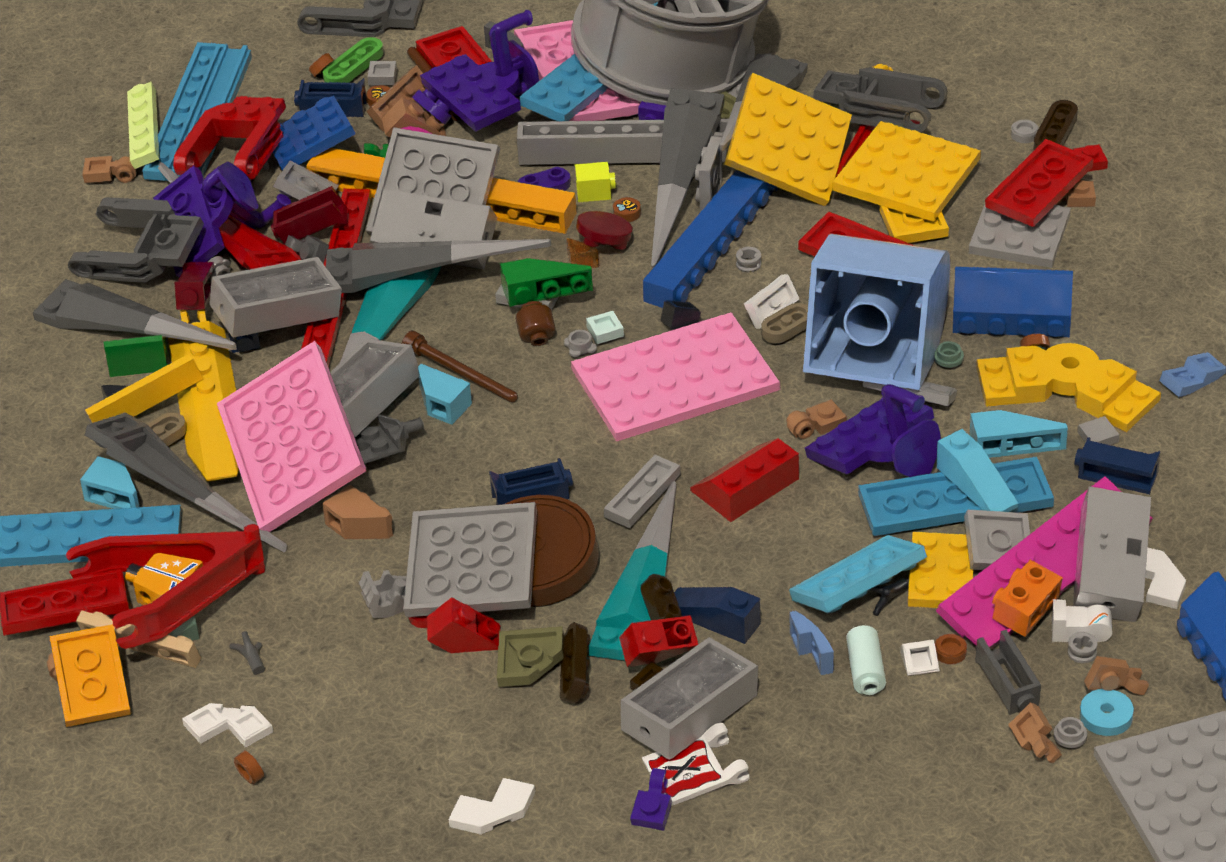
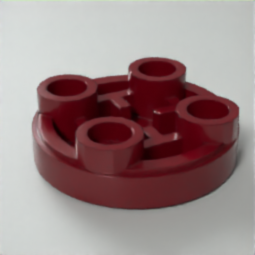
M602 211L581 213L576 224L577 231L584 237V244L591 247L605 244L611 245L616 249H626L633 231L632 225L624 218Z

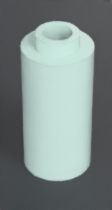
M870 626L854 627L846 635L854 689L860 694L874 695L883 690L886 685L878 632Z

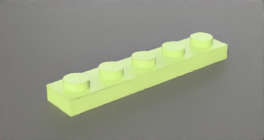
M152 82L138 84L127 91L130 162L135 169L159 160L156 89Z

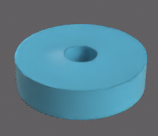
M1098 689L1088 693L1082 699L1080 720L1089 731L1095 734L1114 736L1125 732L1131 726L1134 707L1131 700L1125 694L1116 690L1106 691Z

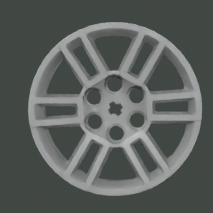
M582 0L574 14L571 27V44L582 66L599 78V82L617 93L640 102L667 105L670 88L710 93L726 91L729 93L735 85L743 82L749 62L754 60L755 46L753 35L758 16L765 9L769 0Z

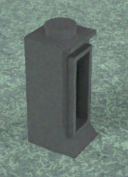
M1001 631L999 649L991 651L983 637L977 639L975 662L979 663L1007 707L1009 715L1022 711L1030 702L1039 706L1041 684L1008 631ZM1004 663L1019 687L1018 689L1013 687L1000 664Z

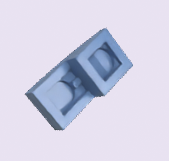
M1208 352L1188 356L1184 367L1163 371L1159 381L1178 397L1191 394L1222 377L1226 373V366Z
M797 611L789 612L790 636L799 656L812 653L821 675L833 673L834 651L824 634L804 615Z

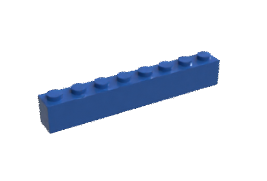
M736 170L643 279L644 302L663 308L664 301L666 300L685 302L690 291L695 286H699L705 273L713 269L719 256L727 252L730 243L735 237L738 238L741 235L743 227L754 219L758 209L766 205L769 196L774 190L777 191L779 187Z

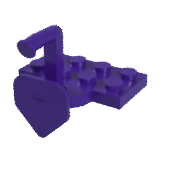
M525 10L523 13L516 14L495 24L490 29L489 36L494 62L478 65L464 54L420 75L422 84L450 107L474 131H478L520 111V101L516 97H520L539 82L537 65L531 54L514 40L508 41L507 37L508 31L524 24L527 26L532 24L533 15L531 11Z
M228 161L218 166L204 179L201 170L193 165L153 197L154 200H167L175 215L197 216L204 223L185 262H207L225 248L219 227L227 220L229 214L252 229L264 227L273 220V211L291 204V200L286 195L278 194L277 200L261 213L256 211L258 203L249 178L241 169ZM173 266L176 276L180 277L183 273V267Z
M887 384L881 389L882 398L879 401L862 409L849 420L840 423L838 427L829 433L818 437L816 441L805 447L807 458L845 474H849L871 460L875 462L893 461L895 470L898 473L913 477L931 473L937 459L938 440L941 439L938 424L932 420L934 418L933 408L924 405L925 398L922 395Z

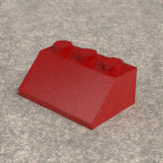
M779 438L762 443L690 487V491L728 521L732 522L799 480V453Z

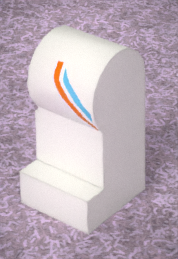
M1053 599L1052 642H1068L1069 638L1078 632L1090 633L1097 639V642L1107 641L1112 636V614L1108 607L1099 604L1089 607L1066 606V600Z

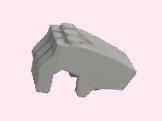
M385 570L380 580L373 581L369 571L363 572L359 585L362 590L361 594L364 600H366L365 603L370 608L369 611L372 618H388L404 611L407 576L391 575L389 570Z

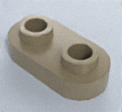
M793 303L765 318L761 323L762 338L770 343H782L804 331L807 326L808 305Z
M175 412L165 413L147 424L167 446L182 438L187 430L184 417Z

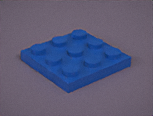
M334 95L329 98L325 97L317 101L315 106L307 110L298 111L291 119L280 123L283 138L274 149L273 154L283 171L290 160L300 165L356 133Z

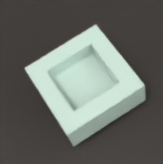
M614 311L586 318L587 329L597 344L624 337V328Z

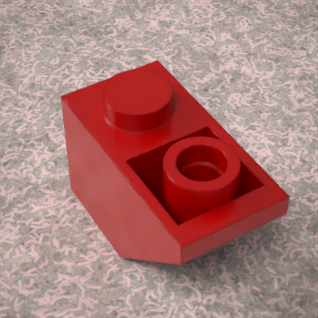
M453 597L427 616V641L449 653L498 650L500 623Z
M691 615L631 623L619 637L627 667L647 665L651 662L654 664L690 651L698 645Z

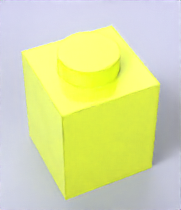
M608 162L575 164L578 202L611 200V189H616L615 173H609Z

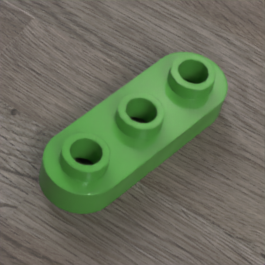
M368 37L357 42L324 68V82L349 83L369 67L370 61H377L383 56L382 41L378 38Z

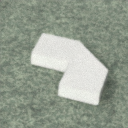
M1147 548L1145 578L1152 579V582L1147 592L1146 602L1177 609L1185 590L1186 579L1164 551Z
M209 703L182 718L183 725L200 744L227 729L245 747L273 733L272 725L254 706H241L238 709L225 708L223 704Z
M503 778L492 802L460 795L449 818V827L484 834L493 830V826L507 820L513 822L525 816L534 797L535 785Z

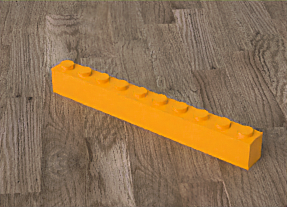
M329 148L311 158L307 163V169L339 185L337 191L343 192V188L371 189V197L375 198L385 158ZM498 178L492 179L486 206L492 208L497 216V221L566 234L577 214L574 192Z

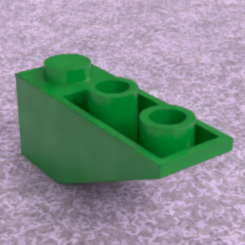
M531 258L500 263L501 285L509 307L531 301H542L593 291L591 266Z

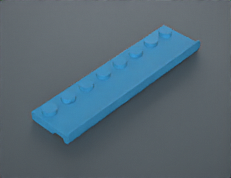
M197 42L158 133L159 160L144 166V179L168 181L158 169L160 162L164 163L176 174L173 166L174 155L204 111L222 103L233 102L252 59L251 50H248V45H243L241 49H229L228 44ZM216 146L213 148V150L206 158L202 166L198 167V169L201 170L203 177L205 175V172L207 170V167L209 165V162L211 160V157Z

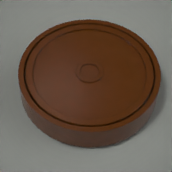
M531 495L505 503L535 502L537 507L531 607L552 604L574 594L590 579L599 558L595 528L589 515L576 503L553 495Z

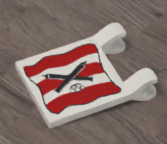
M723 723L711 726L699 739L670 760L658 752L642 757V761L650 775L653 768L666 770L665 779H668V786L665 794L671 795L672 805L687 801L725 785L740 784L750 779L747 772L748 765L744 760H736L722 770L710 748H717L729 743L728 730Z

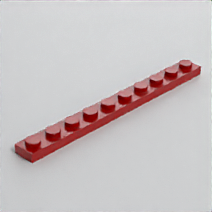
M343 188L341 199L347 207L348 225L337 223L333 226L328 249L353 248L354 243L361 242L372 198L371 189ZM341 293L339 317L309 322L301 349L315 341L322 349L328 368L347 293Z

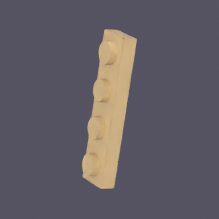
M81 610L76 620L81 630L113 624L112 619L101 612L89 613ZM128 624L117 629L114 628L116 639L131 635L135 630V625ZM166 635L161 639L128 648L194 668L198 666L201 660L195 643L185 636L173 637Z

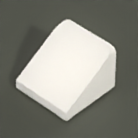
M934 640L901 645L900 653L907 676L940 671Z

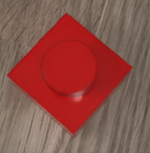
M1100 144L1073 148V150L1093 158V167L1088 172L1107 169L1108 160Z

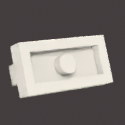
M784 274L744 303V306L754 327L760 329L761 323L765 318L797 302L799 296L789 275Z

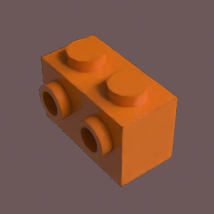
M1029 560L1022 569L1017 568L1013 572L1005 589L1003 587L999 588L994 595L992 604L995 607L992 619L1026 637L1053 605V599L1059 598L1063 577Z

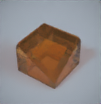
M566 239L569 263L591 266V268L599 267V253L596 247L588 246L574 239Z

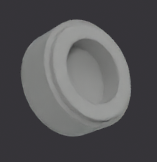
M1030 120L1016 121L1011 126V137L1019 143H1031L1034 141V137L1039 129L1038 125Z

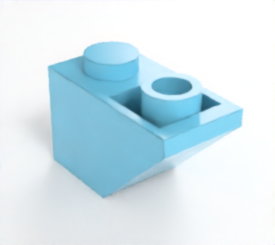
M423 364L418 366L420 390L427 415L452 425L472 404L470 383Z

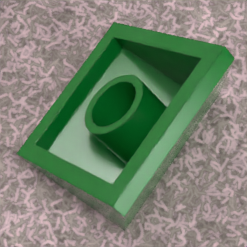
M163 335L103 342L110 377L156 372L168 365L167 342Z

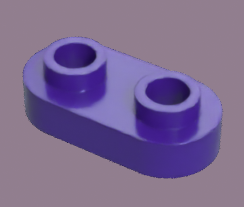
M427 88L423 92L418 89L412 98L443 124L446 125L452 116L448 113L451 108Z
M560 167L527 174L518 180L520 183L566 191L571 185L570 173Z

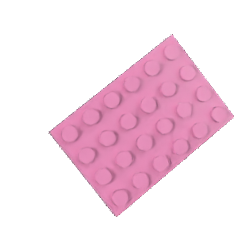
M573 20L514 30V35L521 40L524 49L531 54L537 65L539 81L575 54L571 44ZM608 88L569 121H604L617 117H629L638 114V107L641 102Z
M731 312L571 361L573 373L616 441L780 390L779 380Z
M315 341L217 403L260 530L271 532L367 471L322 349Z

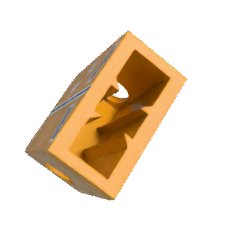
M157 553L152 556L144 567L134 563L130 564L126 570L125 578L133 583L137 602L146 605L155 601L201 568L203 562Z

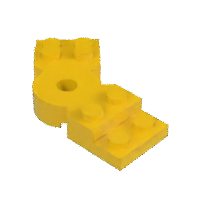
M1062 343L1054 345L1047 350L1038 346L1006 348V357L977 359L976 361L985 406L1045 402L1054 392L1066 396H1075L1074 400L1077 408L1097 418L1105 416L1113 426L1127 432L1161 398V392L1136 380L1137 371L1113 359L1099 360V357L1093 350L1080 344Z

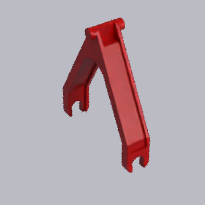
M256 524L245 526L244 531L109 536L72 547L66 553L69 561L81 556L88 557V562L84 567L69 571L73 578L119 569L124 572L132 563L144 567L152 556L157 553L203 562L201 568L152 603L120 612L113 617L112 625L115 629L128 624L135 625V630L131 635L115 639L119 647L124 649L165 637L249 575L262 574L266 570L259 526Z

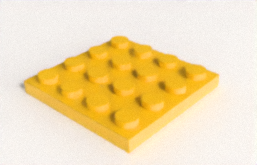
M752 73L747 82L724 165L817 204L826 206L830 200L833 181L836 177L852 114Z
M880 121L834 179L833 191L934 222L979 162L981 150Z

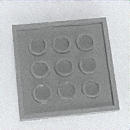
M393 127L366 232L372 235L383 189L486 205L500 147L496 144ZM432 212V213H431V214H433V215H439V216L441 215V213H437V212Z
M535 502L414 511L403 607L405 616H428L451 597L469 605L478 612L531 608L537 521Z

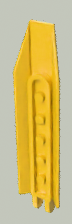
M205 309L197 310L200 322H194L191 325L226 338L225 329L210 321H206ZM180 310L181 321L189 323L188 312ZM169 337L171 361L174 362L190 353L203 377V380L177 393L180 414L185 419L187 429L184 435L187 455L206 481L236 477L239 468L217 406L218 402L236 391L229 349Z

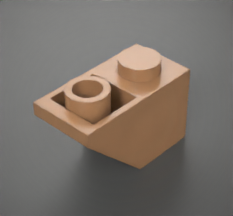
M403 97L382 117L385 135L390 138L393 127L401 129L408 126L419 127L432 134L446 136L444 124L440 120L424 111L418 103L410 102Z
M349 485L322 503L325 524L344 539H389L393 536L390 512L385 507L377 505L366 493L358 491L352 485Z

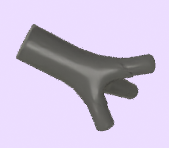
M243 631L241 634L244 646L231 643L229 647L239 651L247 659L254 675L263 673L265 667L258 654L262 643L257 642L253 645L248 632Z

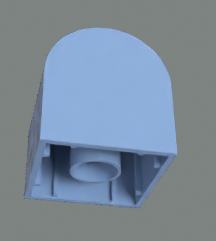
M829 234L811 263L803 372L883 385L892 384L898 387L920 390L935 360L934 354L940 344L950 283L949 252L947 250Z

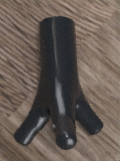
M900 579L887 586H874L869 589V591L881 594L873 615L878 616L888 601L909 589V583L906 579Z

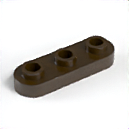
M1059 100L1051 105L1034 137V150L1045 139L1062 146L1064 145L1077 120L1078 107L1074 102Z
M658 574L650 575L641 584V593L650 619L659 620L682 617L681 609L669 579ZM684 652V653H682V654H679V655L674 656V657H671V658L677 660V659H679L680 657H682L684 654H686L687 652Z
M575 622L569 625L564 635V658L561 660L560 699L571 704L577 703L578 700H583L589 687V683L586 681V672L590 662L589 658H587L590 635L586 626Z

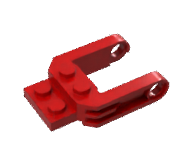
M240 96L236 97L232 103H222L204 111L174 155L173 166L176 174L181 176L193 165L197 168L201 167L223 136L247 138L235 156L234 165L241 169L249 179H254L283 138V132L280 130L281 126L277 120L286 109L284 98Z

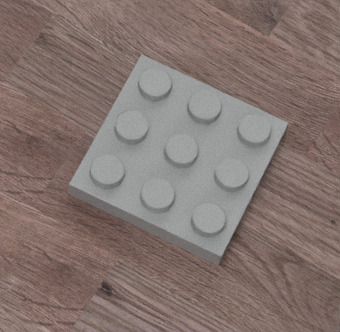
M984 205L969 244V254L1052 268L1070 218L1071 208L1055 205L1032 227L988 209Z

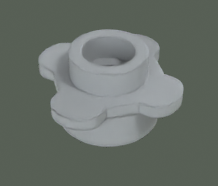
M575 330L564 340V345L569 347V355L572 357L594 353L597 350V345L592 343L591 334L586 330Z

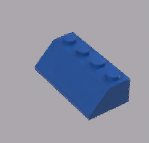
M955 267L953 333L1024 336L1044 334L1050 337H1070L1073 271Z
M1218 571L1212 573L1181 604L1177 628L1180 635L1186 637L1191 643L1195 657L1202 659L1206 665L1210 679L1217 681L1226 701V581Z

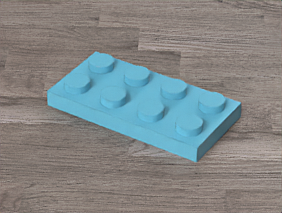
M886 535L790 588L792 601L826 613L835 612L841 609L842 604L849 600L863 597L867 594V590L874 586L888 583L891 581L892 576L899 572L913 569L917 562L927 557L923 545Z

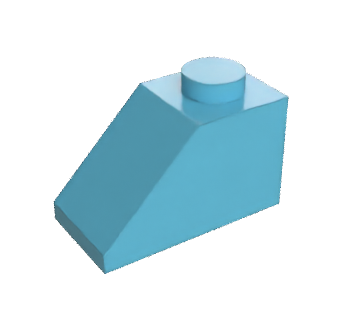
M98 456L80 479L84 501L113 509L139 507L137 492L125 464Z

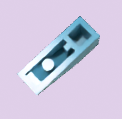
M1003 410L970 413V436L982 446L989 458L1066 449L1068 430L1066 423Z
M960 429L938 440L937 469L982 510L1010 512L1018 508L1017 500L986 452L968 433Z

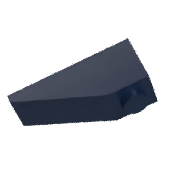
M678 587L674 592L682 616L691 615L694 624L743 644L749 640L761 624L760 598L734 587Z

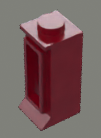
M333 186L273 211L272 232L277 239H281L286 244L288 235L300 240L307 237V235H312L337 223L348 225L347 207Z
M214 262L184 263L183 273L179 280L174 282L176 310H200L206 308L210 301L211 284L205 283L214 268Z

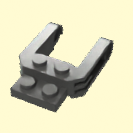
M365 0L363 9L309 6L302 9L297 24L299 29L305 34L376 37L385 33V29L388 27L415 28L423 0ZM313 17L318 21V24L311 25L305 21V18Z
M869 67L859 69V74L856 75L828 70L814 89L813 98L828 105L839 104L840 110L852 114L850 120L852 123L876 127L880 121L921 133L928 127L932 118L927 108L939 107L947 97L948 91L944 82L936 78ZM929 87L936 88L940 93V97L938 99L929 98L926 94V89ZM910 113H920L924 122L922 124L913 123L910 120Z
M106 197L101 200L96 211V216L100 221L110 226L145 228L134 248V253L93 250L89 252H75L68 262V268L76 276L87 279L146 283L162 274L166 266L183 267L204 223L197 216L175 215L167 200Z

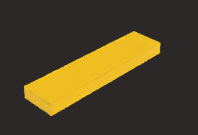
M189 353L85 409L92 423L125 412L134 417L203 380V377Z

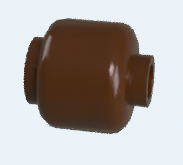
M531 301L521 306L515 317L520 339L526 343H531L533 346L546 344L556 331L550 307L539 301Z

